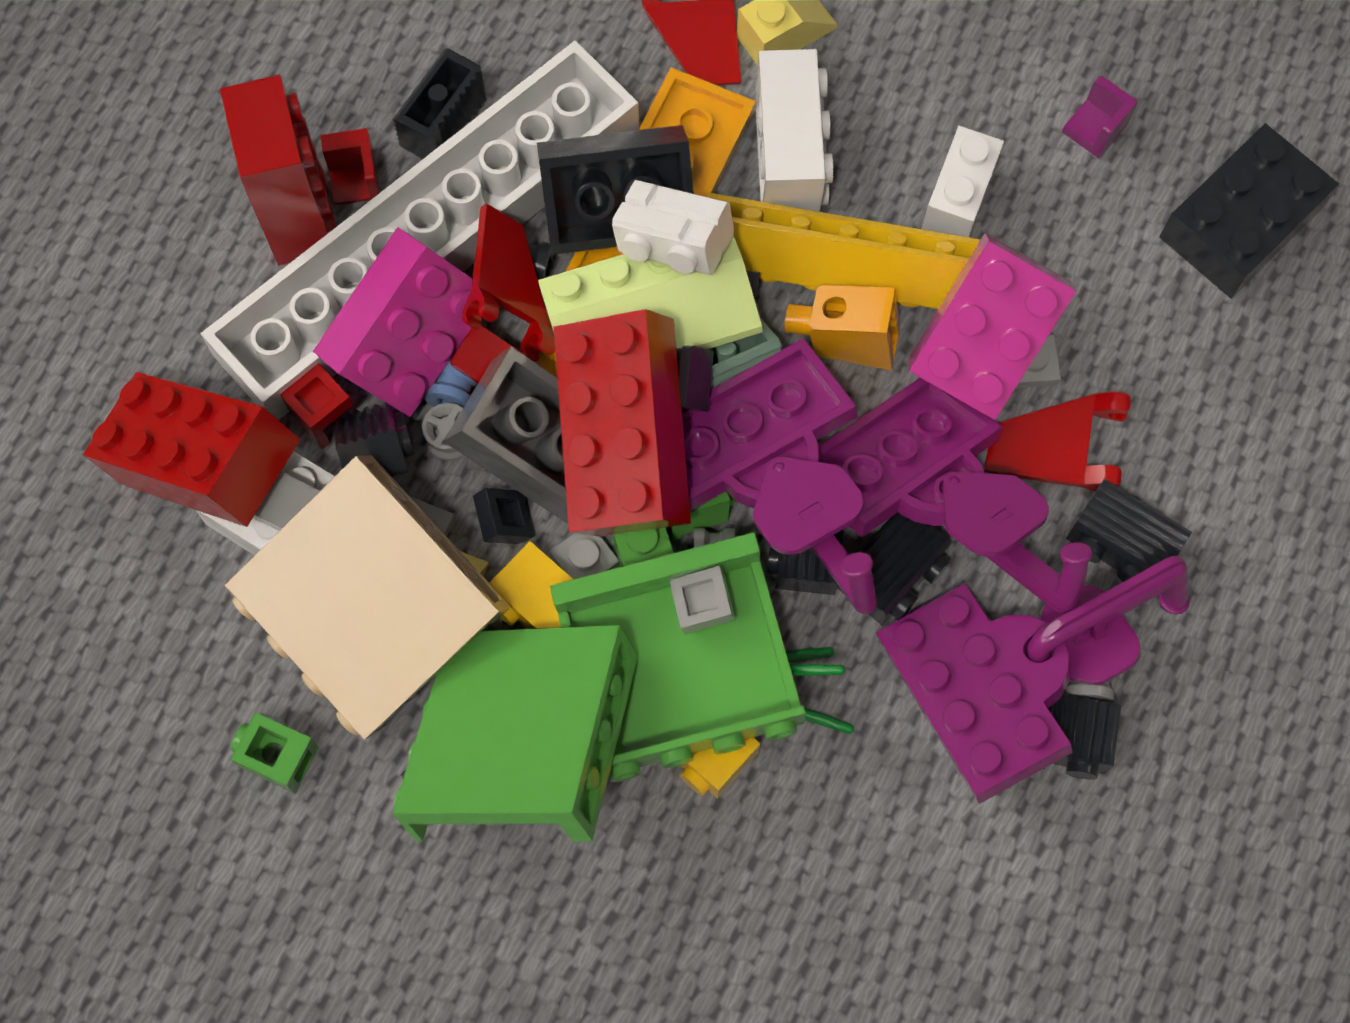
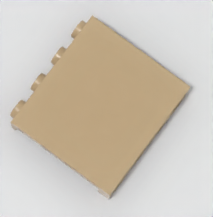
M372 455L355 456L225 584L226 588L235 596L232 601L238 611L252 621L256 620L269 634L267 641L270 646L286 659L291 658L303 671L302 680L306 686L320 697L325 696L338 710L336 716L343 727L354 735L360 734L364 740L379 733L384 728L383 724L488 624L497 621L511 607Z

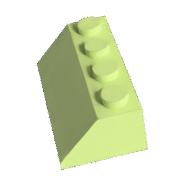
M734 235L726 251L722 252L721 260L713 275L696 271L690 274H683L675 271L666 263L650 259L644 262H637L622 254L538 280L552 328L554 326L647 309L674 319L676 348L690 345L710 349L763 332L743 258Z

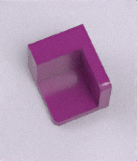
M1099 76L1093 82L1087 100L1064 125L1062 133L1100 159L1127 127L1138 101L1105 77Z

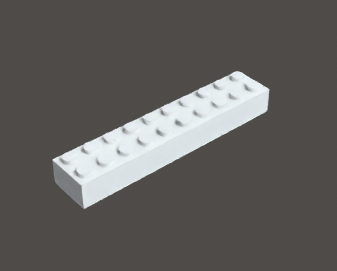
M573 41L201 332L202 338L213 357L257 405L264 407L276 419L280 420L289 410L279 394L318 363L331 377L337 374L334 369L312 351L397 227L464 272L475 262L481 206L488 203L521 225L545 207L537 142L639 130L638 101L581 45Z

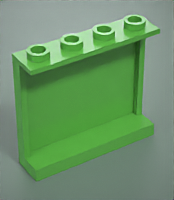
M754 532L550 586L561 628L620 625L638 655L609 773L611 782L637 777L642 773L640 767L661 762L663 768L684 765L694 760L692 753L713 748L715 754L733 752L746 746L745 739L765 734L767 741L786 738L798 732L797 725L805 724V709L800 704L760 563V551ZM720 565L724 571L736 620L685 634L680 628L669 580Z
M620 625L481 631L436 674L430 696L426 699L423 706V718L416 740L409 750V762L401 788L395 794L394 810L392 813L415 841L424 840L428 824H560L572 842H593L638 658L636 651Z

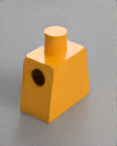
M820 285L817 287L813 306L788 304L785 315V332L809 335L813 350L818 357L892 371L900 331L895 288Z

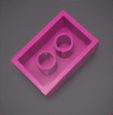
M397 227L312 352L341 376L411 417L471 329V326L462 320V310L472 290L473 279Z
M985 232L909 356V371L996 420L1077 291L1071 281Z

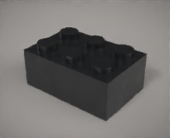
M1265 123L1171 214L1159 238L1232 299L1323 209L1339 183Z
M683 125L537 142L551 255L617 247L612 227L613 217L621 203L625 202V197L635 180L694 194L689 141Z

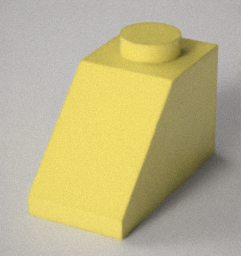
M754 0L738 9L737 39L757 65L759 51L800 50L838 28V24L819 0Z

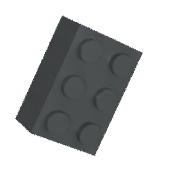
M510 347L491 361L443 442L565 523H568L558 380L554 375L513 347Z

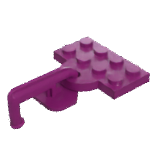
M803 338L712 388L709 394L708 412L682 410L690 511L727 491L740 504L754 508V523L775 551L793 555L812 548L855 610L861 614L868 615L875 610L877 605L874 579L871 571L873 560L871 556L862 552L848 555L834 536L835 533L850 526L861 516L864 507L863 496L844 468L834 464L821 463L820 449L817 443L818 439L858 417L857 409L853 401Z
M919 378L819 445L821 463L834 464L844 468L862 493L864 503L862 514L857 521L848 526L859 536L864 537L897 512L914 522L932 526L945 525L946 531L973 553L990 559L1053 610L1066 614L1077 605L1086 578L1088 561L1092 558V550L1088 545L1077 542L1063 546L1060 550V558L1064 565L1060 575L1020 544L1021 541L1046 522L1049 506L1046 499L1020 478L1013 475L988 474L984 472L982 463L976 456L997 442L1002 430V426L992 418L924 379Z
M1176 555L1164 559L1106 592L1095 586L1084 585L1077 605L1072 611L1062 614L1046 604L1041 619L1030 615H1008L990 622L966 584H963L906 615L899 621L897 620L877 631L876 635L964 781L980 804L1073 753L1071 743L1048 708L1062 697L1070 680L1090 685H1102L1134 667L1141 653L1140 642L1133 629L1123 617V614L1159 594V604L1164 611L1175 615L1186 612L1190 605L1187 565L1182 557Z

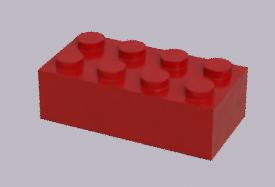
M279 74L220 88L239 177L278 266L291 263L337 227L334 211L330 207L327 196L329 189L322 165H320L315 144L312 142L306 118L303 117L297 92L287 94Z
M643 309L554 326L569 533L606 536L691 524L674 319Z
M136 372L132 379L122 388L118 401L105 421L93 433L92 441L83 453V456L116 481L129 488L248 527L301 439L262 406Z

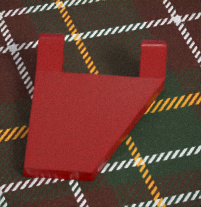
M642 0L643 10L685 73L717 86L741 84L734 0L676 2Z
M486 203L480 207L472 290L462 310V320L472 328L479 329L482 318L493 322L498 318L499 306L530 324L522 340L520 350L524 356L533 362H537L540 359V351L547 355L555 353V341L524 227Z
M1123 392L1095 393L998 422L1002 426L1000 438L987 448L984 472L1082 487L1090 491H1096L1103 479L1118 487L1122 477V471L1119 467L1113 465L1086 466L1093 415L1103 419L1125 421L1130 410V396Z

